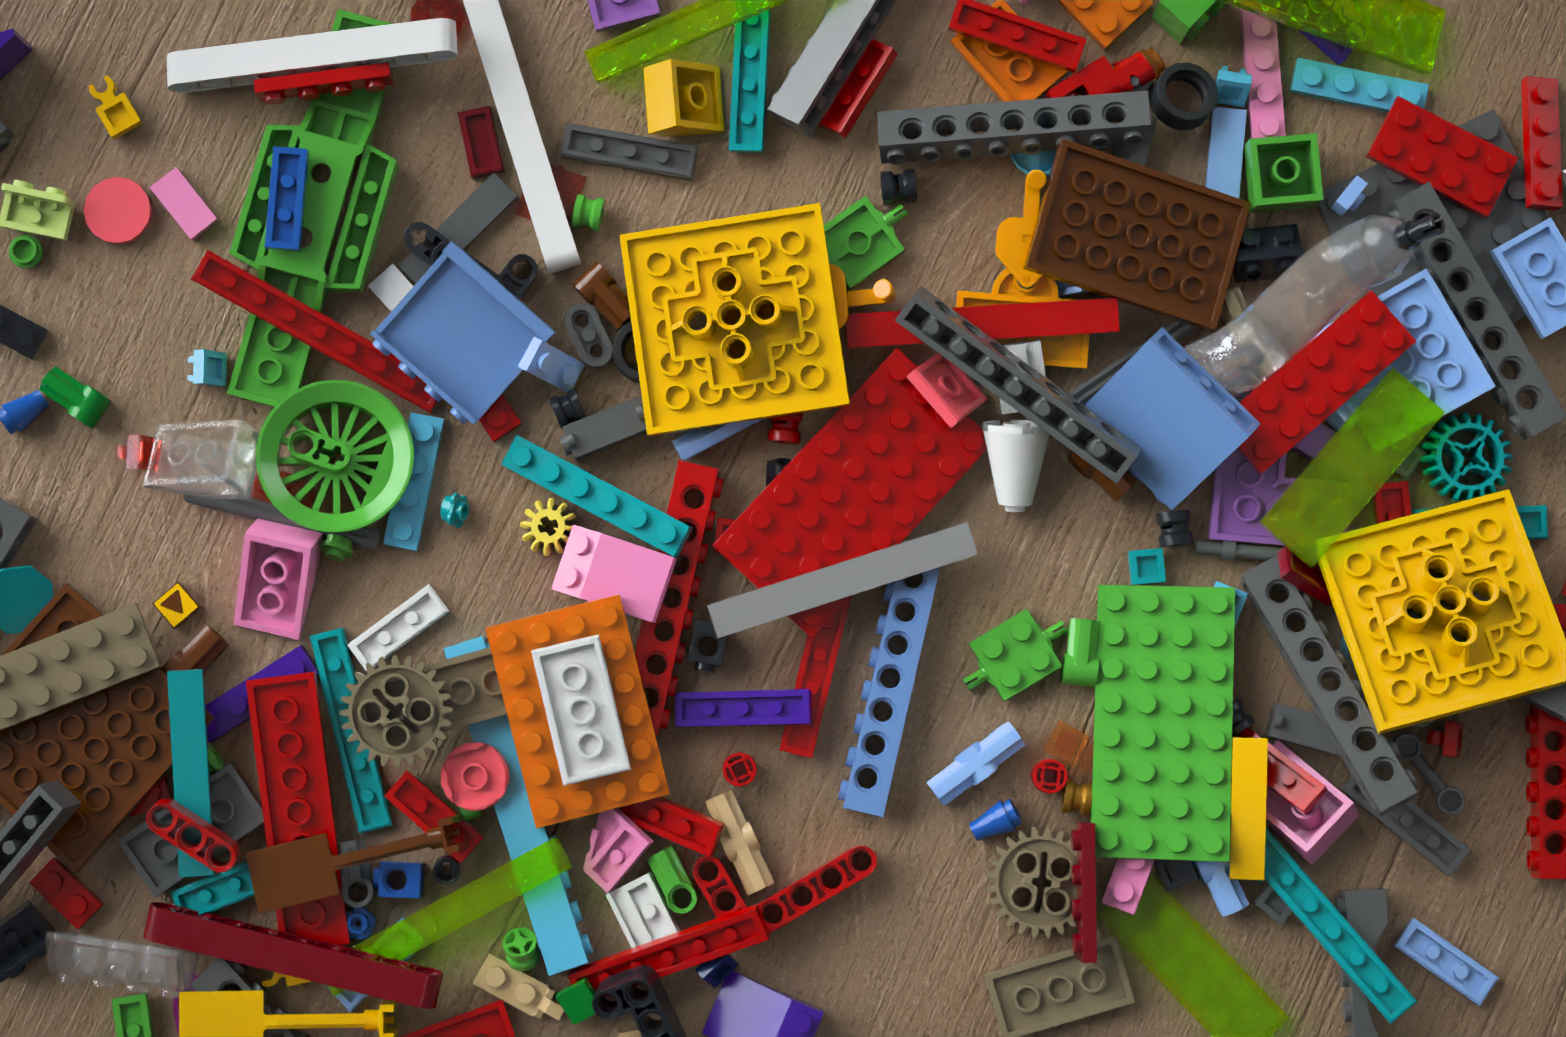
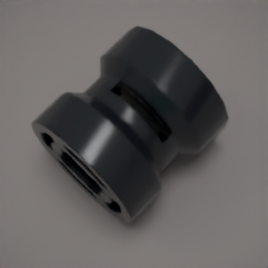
M905 169L902 173L894 174L892 171L880 172L883 205H892L899 200H903L906 203L917 202L914 169Z
M1190 510L1156 513L1157 524L1161 527V535L1158 537L1159 547L1193 544L1192 533L1188 530V523L1191 520Z

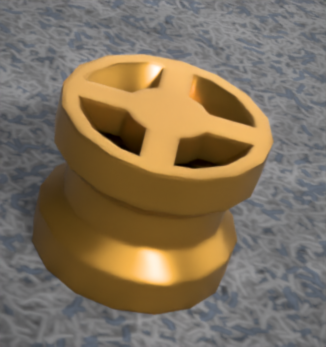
M1067 779L1062 792L1061 813L1077 811L1081 816L1089 817L1092 805V783L1086 782L1083 785H1078L1073 780Z

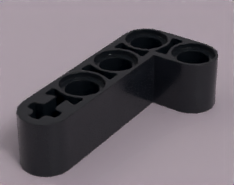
M423 222L410 224L404 232V241L407 249L429 266L435 263L438 255L451 242ZM422 231L426 232L425 238L433 246L436 240L441 242L434 248L431 257L426 256L430 250L424 244L413 245L414 239L411 235L414 232L418 235ZM518 254L511 258L499 275L471 256L519 300L522 299L537 276L536 262L531 256L526 254ZM525 262L529 264L532 269L531 275L526 279L516 278L512 272L516 263Z
M636 966L603 979L598 985L592 1000V1008L599 1017L613 1019L631 1012L642 1037H687L659 975L650 966ZM634 983H643L647 986L648 990H640ZM603 994L613 995L617 1001H609L605 999ZM656 1013L661 1016L662 1020H654L648 1014Z

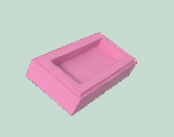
M177 167L149 187L192 241L219 221Z

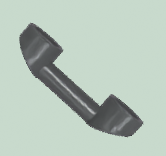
M1412 733L1398 735L1394 743L1400 752L1399 758L1410 761L1436 793L1435 803L1438 808L1449 815L1459 813L1465 805L1463 793L1456 787L1444 783L1421 754L1422 744L1417 736Z

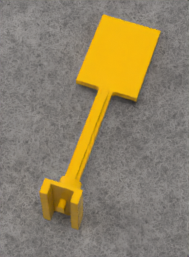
M264 990L179 992V1037H264L265 1029L364 1027L365 1031L379 1030V1037H396L398 1035V1027H388V1023H395V1016H388V1012H394L398 1007V1002L385 999L380 1004L379 1009L365 1010L364 1013L267 1015L264 1013Z

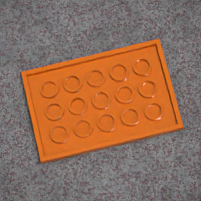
M620 594L485 628L536 829L670 794ZM599 634L631 770L563 786L531 650Z

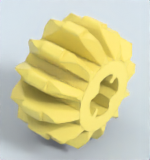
M549 498L547 509H544L540 500L536 501L535 506L539 511L536 515L530 509H526L524 512L532 519V522L523 521L520 523L521 528L532 530L522 536L523 541L527 542L536 538L531 545V550L536 552L544 544L543 554L545 556H550L551 545H554L558 554L564 552L560 542L563 540L567 543L569 537L566 534L571 532L573 526L567 525V523L576 519L574 513L563 516L568 508V505L564 502L555 511L556 504L553 498ZM546 519H549L552 523H558V528L554 527L556 533L551 536L547 532L541 533V527H545L543 522Z

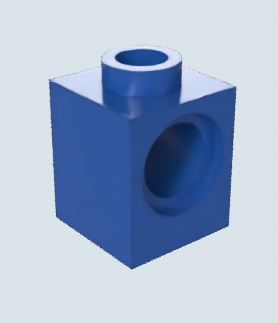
M380 862V868H375L373 874V888L379 889L378 897H424L425 862ZM394 870L403 871L407 877V883L402 889L393 887L390 882V875Z

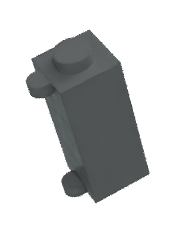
M635 397L562 427L565 435L559 438L566 455L573 454L575 460L579 461L647 434L644 411L639 398Z
M1280 703L1272 704L1264 737L1341 757L1316 713ZM1359 738L1355 740L1357 747L1359 743Z

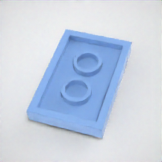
M1550 217L1489 252L1540 339L1566 326V242Z

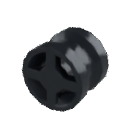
M575 388L568 390L565 396L549 398L561 429L572 421L586 417Z
M1240 698L1233 701L1232 736L1255 722L1253 717L1247 715L1243 710L1244 703Z

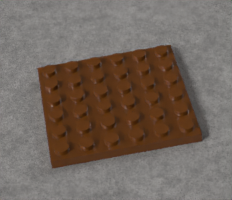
M66 583L2 655L103 616V614L76 589ZM161 667L0 731V804L14 815L38 785L54 780H59L81 802V805L46 846L74 873H79L173 768L167 674ZM206 709V725L208 729L216 720V717Z

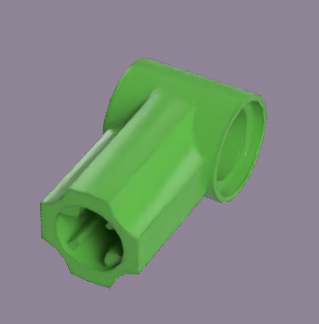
M1070 618L1067 651L1063 655L1061 684L1095 688L1099 668V658H1096L1100 621Z
M670 846L646 859L666 897L669 908L679 914H686L695 910L699 904L700 896L698 890L693 886L674 846ZM685 888L692 895V902L687 908L678 907L674 901V895L679 889Z

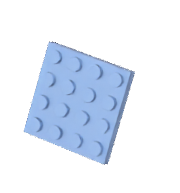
M1428 268L1377 296L1417 342L1349 399L1364 415L1357 424L1374 454L1496 387ZM1332 323L1307 337L1308 340L1311 342Z

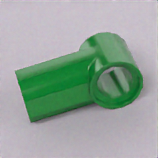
M56 366L47 372L39 388L46 396L68 409L67 412L91 429L94 428L112 402L91 386L83 385Z

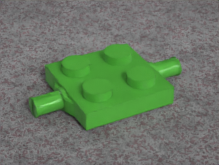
M865 195L824 225L829 263L838 266L843 271L846 285L850 290L905 252V248L895 236L893 225L908 216L906 209L903 211L904 207L902 204H899L884 215L875 209Z
M1028 609L1023 610L969 643L970 648L978 659L979 670L963 678V682L965 685L968 684L967 688L971 691L987 681L997 690L1003 702H1006L1062 668L1060 661L1053 652L1052 641L1068 633L1066 626L1060 629L1064 626V623L1060 620L1048 629L1043 630V628L1036 624Z

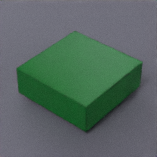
M587 978L557 993L556 999L573 1025L596 1014L592 1008L595 990Z

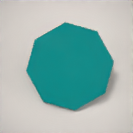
M31 565L0 570V629L6 634L22 632L53 598L52 581Z

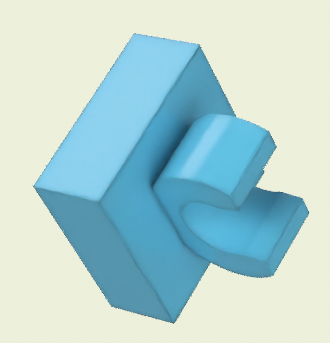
M1223 66L1221 70L1219 69L1215 81L1218 91L1217 103L1244 108L1252 83V75L1247 74L1246 70L1242 68L1240 73L1228 71V66Z
M206 349L194 350V356L188 358L189 363H194L193 375H188L187 380L198 385L226 387L227 353Z

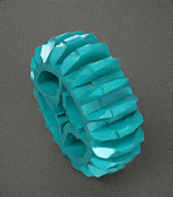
M1468 412L1462 413L1459 420L1454 414L1448 416V425L1443 421H1439L1436 423L1438 432L1431 430L1427 433V437L1433 443L1425 442L1421 446L1424 451L1430 452V455L1420 457L1421 463L1430 464V468L1422 471L1423 476L1433 474L1435 479L1429 482V486L1433 488L1441 484L1442 487L1438 495L1444 497L1451 491L1450 499L1454 503L1459 501L1461 495L1463 501L1473 499L1474 496L1477 498L1486 495V493L1498 492L1495 484L1504 486L1507 482L1501 474H1509L1512 471V468L1505 465L1504 461L1512 460L1513 454H1504L1503 450L1511 446V442L1508 440L1501 443L1499 437L1505 433L1504 430L1499 429L1492 432L1491 429L1495 422L1488 420L1482 425L1483 418L1481 414L1475 415L1472 422ZM1455 432L1475 434L1473 440L1469 441L1467 445L1460 444L1457 441L1453 443L1448 440L1449 436ZM1485 443L1491 455L1490 467H1488L1490 463L1482 456V449ZM1442 449L1445 450L1444 454L1451 460V468L1448 474L1442 463ZM1472 449L1469 456L1471 463L1462 467L1464 456L1461 454ZM1467 471L1475 475L1481 474L1485 477L1477 485H1464L1457 482Z

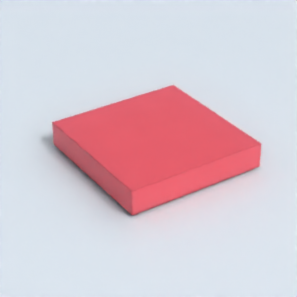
M939 353L918 366L907 376L909 381L950 428L954 427L988 400L964 371Z

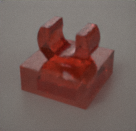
M140 434L128 435L127 445L116 446L115 459H125L127 461V469L156 472L158 438Z

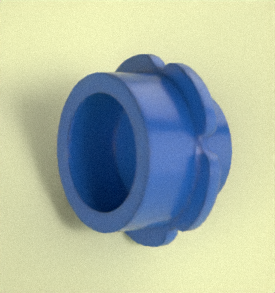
M353 907L351 911H347L349 937L351 939L358 938L359 940L368 938L372 934V928L375 927V917L372 913L368 912L366 907ZM356 920L361 921V926L355 925Z

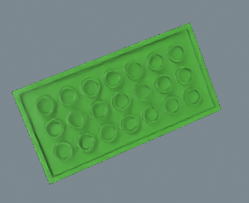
M1098 585L1097 621H1100L1096 658H1099V668L1095 685L1091 823H1095L1096 858L1230 863L1235 588Z

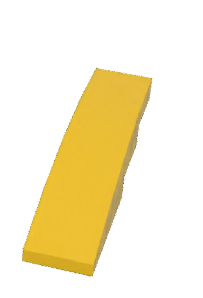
M1233 737L1229 879L1264 881L1268 738Z

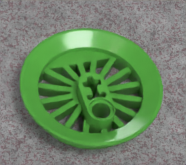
M347 380L314 382L287 395L273 408L266 418L256 446L258 477L271 503L280 513L294 523L325 533H342L358 530L385 516L405 493L414 465V448L411 433L399 410L378 391L366 385ZM338 407L352 409L341 438H339ZM331 408L332 438L329 437L318 410ZM361 412L371 417L349 440L359 413ZM312 414L320 433L309 430L300 420ZM378 424L386 433L357 446ZM294 426L297 430L287 438V434ZM301 441H309L313 444L311 451L306 454H299L295 451V447ZM282 445L288 447L291 457H279ZM385 445L380 455H361ZM337 453L341 454L342 461H337L335 465H331L329 457L334 458ZM360 464H378V465H377V467H376V470H374V469L368 468V467L363 466V465H360ZM308 466V468L281 479L279 467ZM357 473L372 478L370 485L367 484ZM315 475L294 497L286 489L287 486ZM348 477L366 492L362 505H360ZM324 479L313 508L310 509L301 504ZM333 480L334 514L321 513L320 509ZM340 480H342L355 511L340 514Z

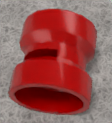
M803 413L770 418L772 420V428L768 430L767 441L779 444H800L801 433L798 427L799 423L803 420Z
M738 752L726 758L722 771L728 783L741 787L753 781L756 776L757 767L751 756Z
M1043 759L1037 762L1031 771V781L1034 787L1045 793L1060 791L1066 785L1068 779L1065 766L1054 759Z

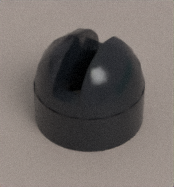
M440 856L435 861L433 875L439 883L444 885L453 884L460 877L461 866L453 856ZM444 862H450L451 875H444Z

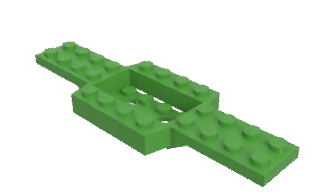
M338 9L331 32L392 23ZM388 85L386 89L377 92H369L364 88L352 90L351 94L345 96H334L332 93L319 94L318 98L311 100L301 125H266L229 254L257 270L259 279L320 313H323L328 292H364L400 166L396 159L371 146ZM273 146L309 150L303 229L311 231L313 239L309 246L301 248V252L268 250L264 247ZM363 155L327 276L324 270L356 158ZM321 164L327 165L331 169V177L324 183H318L312 178L313 169ZM250 313L227 394L275 407L287 395L301 388L312 347Z

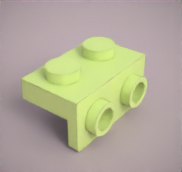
M14 180L13 185L2 183L1 190L5 192V197L0 214L1 228L67 241L76 202L66 196L67 191L54 187H47L46 192L33 189L34 184L20 180Z

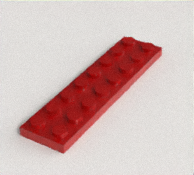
M316 671L247 680L246 688L267 847L327 833L331 854L334 856L338 855V838ZM340 869L336 871L341 894L276 909L278 930L336 945L350 944L351 938L349 937V929L347 927V907L342 896L343 887Z

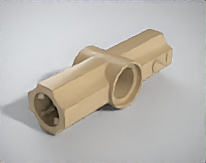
M732 789L705 801L711 817L725 823L719 840L729 862H733L747 895L773 884V877L761 855V846L750 822H746Z

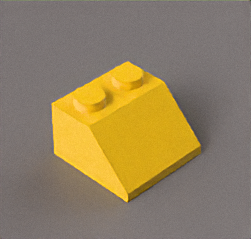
M669 59L643 68L648 134L677 137L725 132L719 66Z

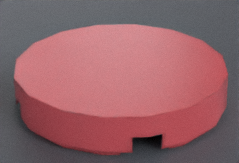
M114 177L101 181L91 189L86 197L83 212L86 224L95 236L106 243L123 245L134 242L148 229L151 224L153 209L149 196L140 185L130 179Z
M482 742L465 743L453 749L441 769V786L447 798L457 806L469 811L485 810L497 804L506 794L510 782L509 766L504 755L494 746Z

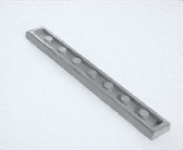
M968 522L731 597L707 605L716 636L720 638L978 555Z

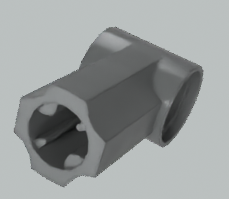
M366 839L337 844L338 855L367 848ZM366 862L341 868L340 874L344 901L354 908H364L372 904L375 899V889L373 888L370 863ZM363 883L367 886L368 896L360 903L354 902L350 897V890L355 884Z

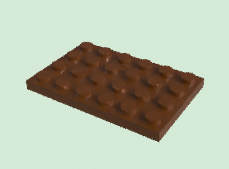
M1062 139L1057 148L1023 269L1109 298H1118V301L1212 332L1216 330L1251 202Z

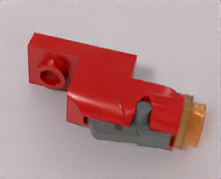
M1152 47L1147 50L1141 49L1134 55L1113 63V68L1103 55L1048 90L1045 98L1079 96L1078 92L1083 96L1146 91L1154 83V80L1159 78L1160 73L1165 70V65L1159 54Z

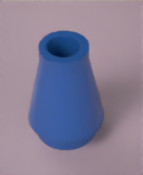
M37 389L33 393L2 404L0 420L10 435L16 431L21 433L49 405Z
M1011 799L1005 802L1000 800L976 820L970 822L969 826L976 840L980 841L984 838L1015 831L1016 826L1022 824V820Z

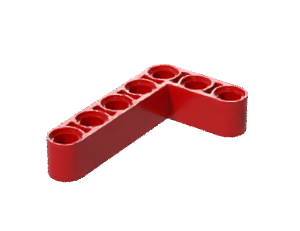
M856 845L757 903L762 916L763 910L768 904L775 903L782 908L783 915L777 922H769L763 916L769 932L772 933L870 875L877 866V857L873 850L866 845ZM865 851L870 855L871 863L867 869L857 870L853 867L851 862L856 852ZM713 855L710 857L703 856L697 860L693 867L694 878L717 918L748 907L727 869L718 857ZM711 861L717 865L719 873L715 879L705 880L700 876L699 867L703 862ZM830 868L837 869L842 875L840 884L833 888L825 886L822 882L823 873ZM806 886L812 891V899L808 904L799 905L793 900L792 893L797 887ZM729 891L735 896L736 904L732 909L723 910L717 905L716 897L720 892Z

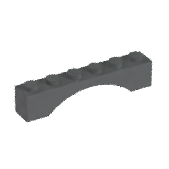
M1361 888L1339 890V898L1334 900L1335 908L1369 947L1374 950L1379 937L1389 924L1386 889ZM1340 967V985L1346 988V1001H1342L1341 1005L1342 1018L1344 1022H1348L1349 1036L1344 1037H1379L1369 1014L1366 995Z

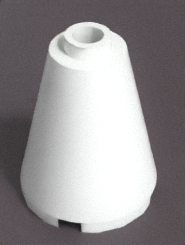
M1000 420L983 422V432L998 504L1005 506V511L1025 512V506H1030L1033 503L1050 434L1031 420H1011V422L1003 423V426H1000Z

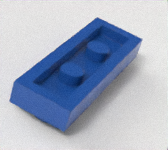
M273 146L264 246L268 250L301 252L309 162L308 149Z

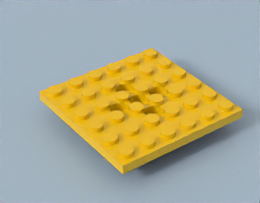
M820 203L619 235L648 436L850 405ZM726 276H733L736 278L735 287L728 292L720 290V281ZM762 305H773L775 313L770 319L762 320L758 318V310ZM729 310H739L741 318L737 324L727 325L724 323V316ZM696 315H705L707 317L706 326L699 331L691 329L692 318ZM735 343H743L746 346L745 354L738 359L730 358V347Z
M1509 489L1314 540L1312 546L1378 735L1566 684V638ZM1433 568L1436 572L1442 573L1444 577L1434 578L1430 575L1428 569ZM1477 591L1479 594L1487 596L1488 601H1479L1474 597L1473 592ZM1440 600L1454 604L1455 609L1447 610L1443 608ZM1412 608L1415 612L1421 613L1422 618H1411L1406 610ZM1456 631L1458 634L1465 636L1467 641H1456L1452 637L1451 632Z

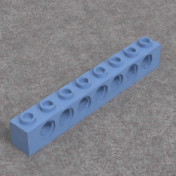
M940 567L920 573L922 583L918 588H908L904 584L903 579L886 585L883 600L889 601L886 615L880 614L876 633L882 635L879 648L872 647L868 667L874 668L872 680L864 681L860 699L867 702L864 714L857 713L853 733L859 734L856 747H849L845 766L851 767L848 781L842 780L838 800L844 801L843 808L880 817L884 816ZM900 603L910 604L914 609L913 619L908 622L899 620L895 614L896 606ZM892 636H901L905 639L907 648L903 654L895 655L889 651L888 641ZM893 669L898 673L899 683L896 687L886 688L882 685L880 675L883 670ZM878 702H886L892 709L891 717L885 722L878 721L873 716V707ZM878 735L883 739L884 749L880 754L872 755L866 751L865 741L869 736ZM864 768L872 769L877 776L876 783L870 788L861 787L857 781L858 773Z

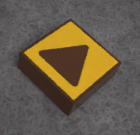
M179 581L152 603L173 629L180 627L202 608Z

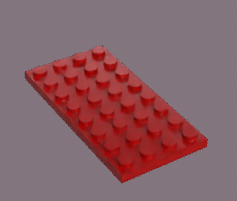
M898 348L849 398L850 405L838 409L711 545L757 589L900 544L987 450L983 429L969 416L950 428L907 378L917 366ZM851 596L787 617L812 639Z

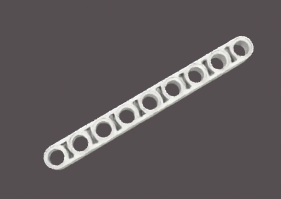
M463 0L549 274L581 265L499 0Z
M436 18L175 51L167 54L168 90L176 93H190L254 85V79L388 62L390 67L452 60L458 56L456 21L448 18Z

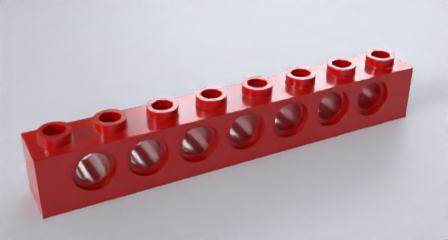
M681 460L678 461L666 514L684 524L694 525L697 529V535L692 541L685 542L678 555L685 557L689 561L688 571L682 575H676L672 572L666 591L670 589L678 590L682 595V601L675 608H668L662 602L656 623L642 620L634 652L643 689H655L659 695L657 705L648 708L655 735H659L660 729L667 730L671 710L665 709L668 695L675 696L679 677L673 676L675 663H682L686 643H681L680 641L683 629L690 630L694 610H689L688 606L691 596L697 597L701 583V577L696 576L698 563L705 564L709 544L703 543L706 530H713L716 511L711 510L713 497L720 498L724 478L718 477L719 469ZM691 491L701 492L705 497L703 505L696 509L688 507L685 504L687 494ZM658 549V552L669 555L668 553ZM668 622L673 625L674 635L670 640L660 641L656 638L655 629L660 623ZM655 655L663 656L667 663L665 671L659 675L650 673L647 667L649 659Z
M1553 604L1566 638V604ZM1530 704V713H1527L1525 719L1526 732L1530 734V748L1526 749L1525 760L1527 768H1531V782L1526 784L1527 802H1531V816H1528L1526 819L1527 836L1531 837V850L1527 851L1526 865L1528 871H1531V877L1566 879V722L1550 716L1547 712ZM1549 732L1555 733L1558 737V745L1554 750L1548 749L1545 744V738ZM1550 766H1554L1559 774L1558 780L1553 785L1548 783L1545 777L1546 770ZM1551 800H1554L1559 807V812L1553 819L1549 818L1546 814V805ZM1552 834L1559 840V847L1554 853H1550L1546 848V840Z

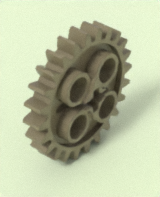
M393 655L391 665H388L386 660L380 657L378 661L379 668L376 669L368 662L365 664L368 674L365 676L357 671L354 675L359 683L357 685L353 683L346 684V687L353 693L352 696L341 697L343 702L349 704V709L340 711L339 715L349 717L350 721L341 727L342 729L353 730L354 733L347 741L359 740L360 745L356 750L357 753L364 751L366 748L370 751L368 755L369 762L379 755L381 756V766L384 767L388 763L389 758H393L395 767L399 768L402 758L406 757L407 762L412 766L415 763V754H418L423 760L428 758L425 750L426 747L434 751L439 749L434 741L436 737L439 739L447 738V735L440 729L441 726L452 725L451 721L444 718V714L450 713L454 709L450 706H444L443 701L451 697V693L441 694L439 689L445 685V680L435 683L432 679L436 675L437 670L434 669L427 674L424 673V661L420 662L415 668L412 667V656H408L404 664H400L398 655ZM399 677L405 682V691L401 696H393L388 692L387 682L390 678ZM374 689L380 690L393 705L396 706L402 703L404 705L403 715L420 728V732H413L400 717L391 719L389 716L392 711L391 708L374 695ZM416 701H425L429 704L431 713L428 719L418 720L414 717L412 706ZM374 702L381 708L379 720L372 722L363 716V707L366 703ZM400 726L405 730L407 738L404 744L394 745L389 741L388 731L391 727Z
M1031 827L1030 837H1026L1022 830H1018L1019 841L1015 842L1011 838L1006 837V843L1009 848L1004 850L1003 848L996 847V851L1001 856L1000 859H989L988 861L996 867L995 872L985 873V876L994 879V884L986 886L985 890L995 892L996 894L988 902L990 905H1001L995 914L997 917L1004 916L1005 914L1009 915L1005 924L1007 927L1012 926L1015 922L1019 923V934H1022L1027 927H1030L1031 937L1036 938L1039 929H1043L1046 938H1050L1051 928L1055 927L1062 935L1064 934L1063 924L1065 922L1074 928L1076 927V923L1072 918V900L1078 899L1077 885H1072L1071 869L1073 864H1077V851H1072L1071 838L1063 842L1064 831L1059 830L1053 838L1051 837L1050 827H1045L1042 835L1038 834L1036 827ZM1046 852L1047 860L1043 876L1049 880V885L1042 887L1040 911L1036 913L1034 905L1038 888L1032 884V879L1039 878L1041 853ZM1024 853H1030L1035 859V865L1029 872H1021L1017 867L1018 857ZM1057 858H1064L1068 863V871L1062 877L1054 876L1051 871V864ZM1020 887H1025L1030 892V900L1024 906L1015 905L1012 899L1014 891ZM1053 892H1060L1064 897V904L1057 911H1051L1046 902L1047 897Z

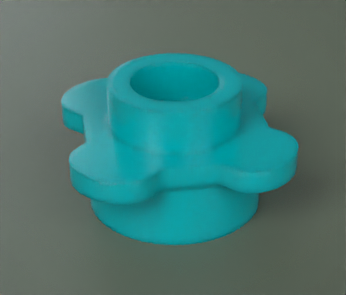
M455 492L452 496L447 495L444 498L440 515L443 522H447L450 526L455 524L456 528H461L463 522L468 517L469 504L467 496L461 495L460 497L459 493Z

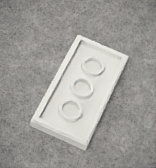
M599 634L531 650L563 786L631 770Z

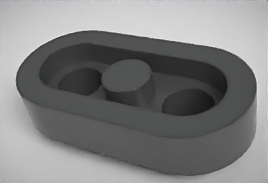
M585 303L571 306L565 314V325L582 361L591 368L605 367L613 358V346L597 312L592 306ZM581 316H585L589 320L585 327H578L576 325L577 319ZM595 346H600L603 349V354L597 358L591 356V349Z

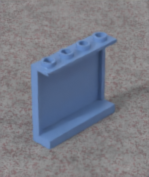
M451 241L442 251V255L370 335L376 339L372 344L387 357L392 353L401 361L398 367L413 380L418 376L427 384L424 390L438 402L442 398L453 407L450 413L464 425L468 421L474 425L522 372L523 369L518 367L533 337L547 343L556 331L455 242Z
M1163 327L1084 405L1141 447L1138 457L1129 467L1130 472L1154 492L1155 497L1161 503L1166 504L1171 510L1230 456L1261 424Z

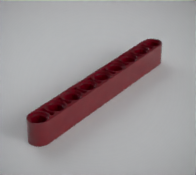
M163 902L150 903L143 938L151 942L424 1009L436 1008L443 978V972L434 968L210 913L198 915L197 910Z

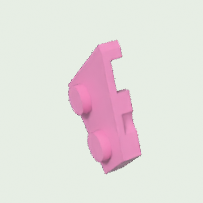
M619 808L599 812L596 827L592 829L589 841L591 848L589 853L586 854L583 871L606 893L613 891L654 841Z

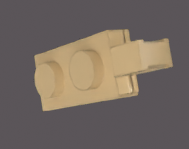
M492 953L488 954L472 983L524 1013L539 1019L546 1013L560 1021L565 1013L559 1002L552 999L556 991L549 988L550 985L525 971L514 970L507 961Z

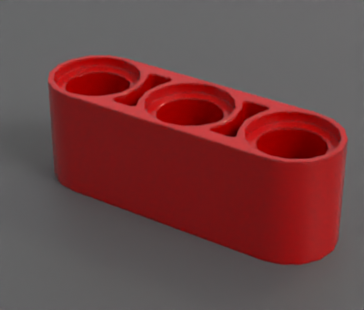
M161 799L148 810L146 823L150 830L215 872H225L230 870L238 860L240 848L233 838L172 799ZM159 808L168 809L173 816L172 823H160L156 818V810ZM189 827L197 828L202 834L201 842H189L185 837V829ZM218 846L226 847L231 853V860L227 862L218 861L214 856V848Z

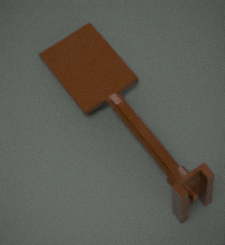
M458 814L438 820L439 827L428 829L425 834L336 856L331 854L327 833L246 852V860L259 914L341 894L336 871L341 868L431 847L432 850L444 847L446 854L469 847L468 841L457 843L456 837L460 836L459 829L454 830L453 823L463 821L462 815Z

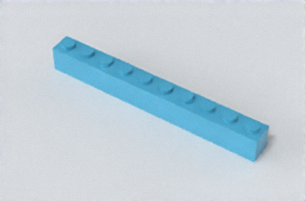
M480 636L444 648L446 658L449 659L489 648L490 645L484 636ZM505 714L469 724L468 727L473 742H482L494 746L504 755L509 766L510 782L506 794L494 807L548 975L550 976L586 964L590 961L588 955L593 953V948L588 934L581 935L578 922L582 921L583 918L578 902H571L567 889L572 888V883L566 868L560 870L557 856L562 855L557 837L556 835L549 836L547 826L536 829L508 716Z

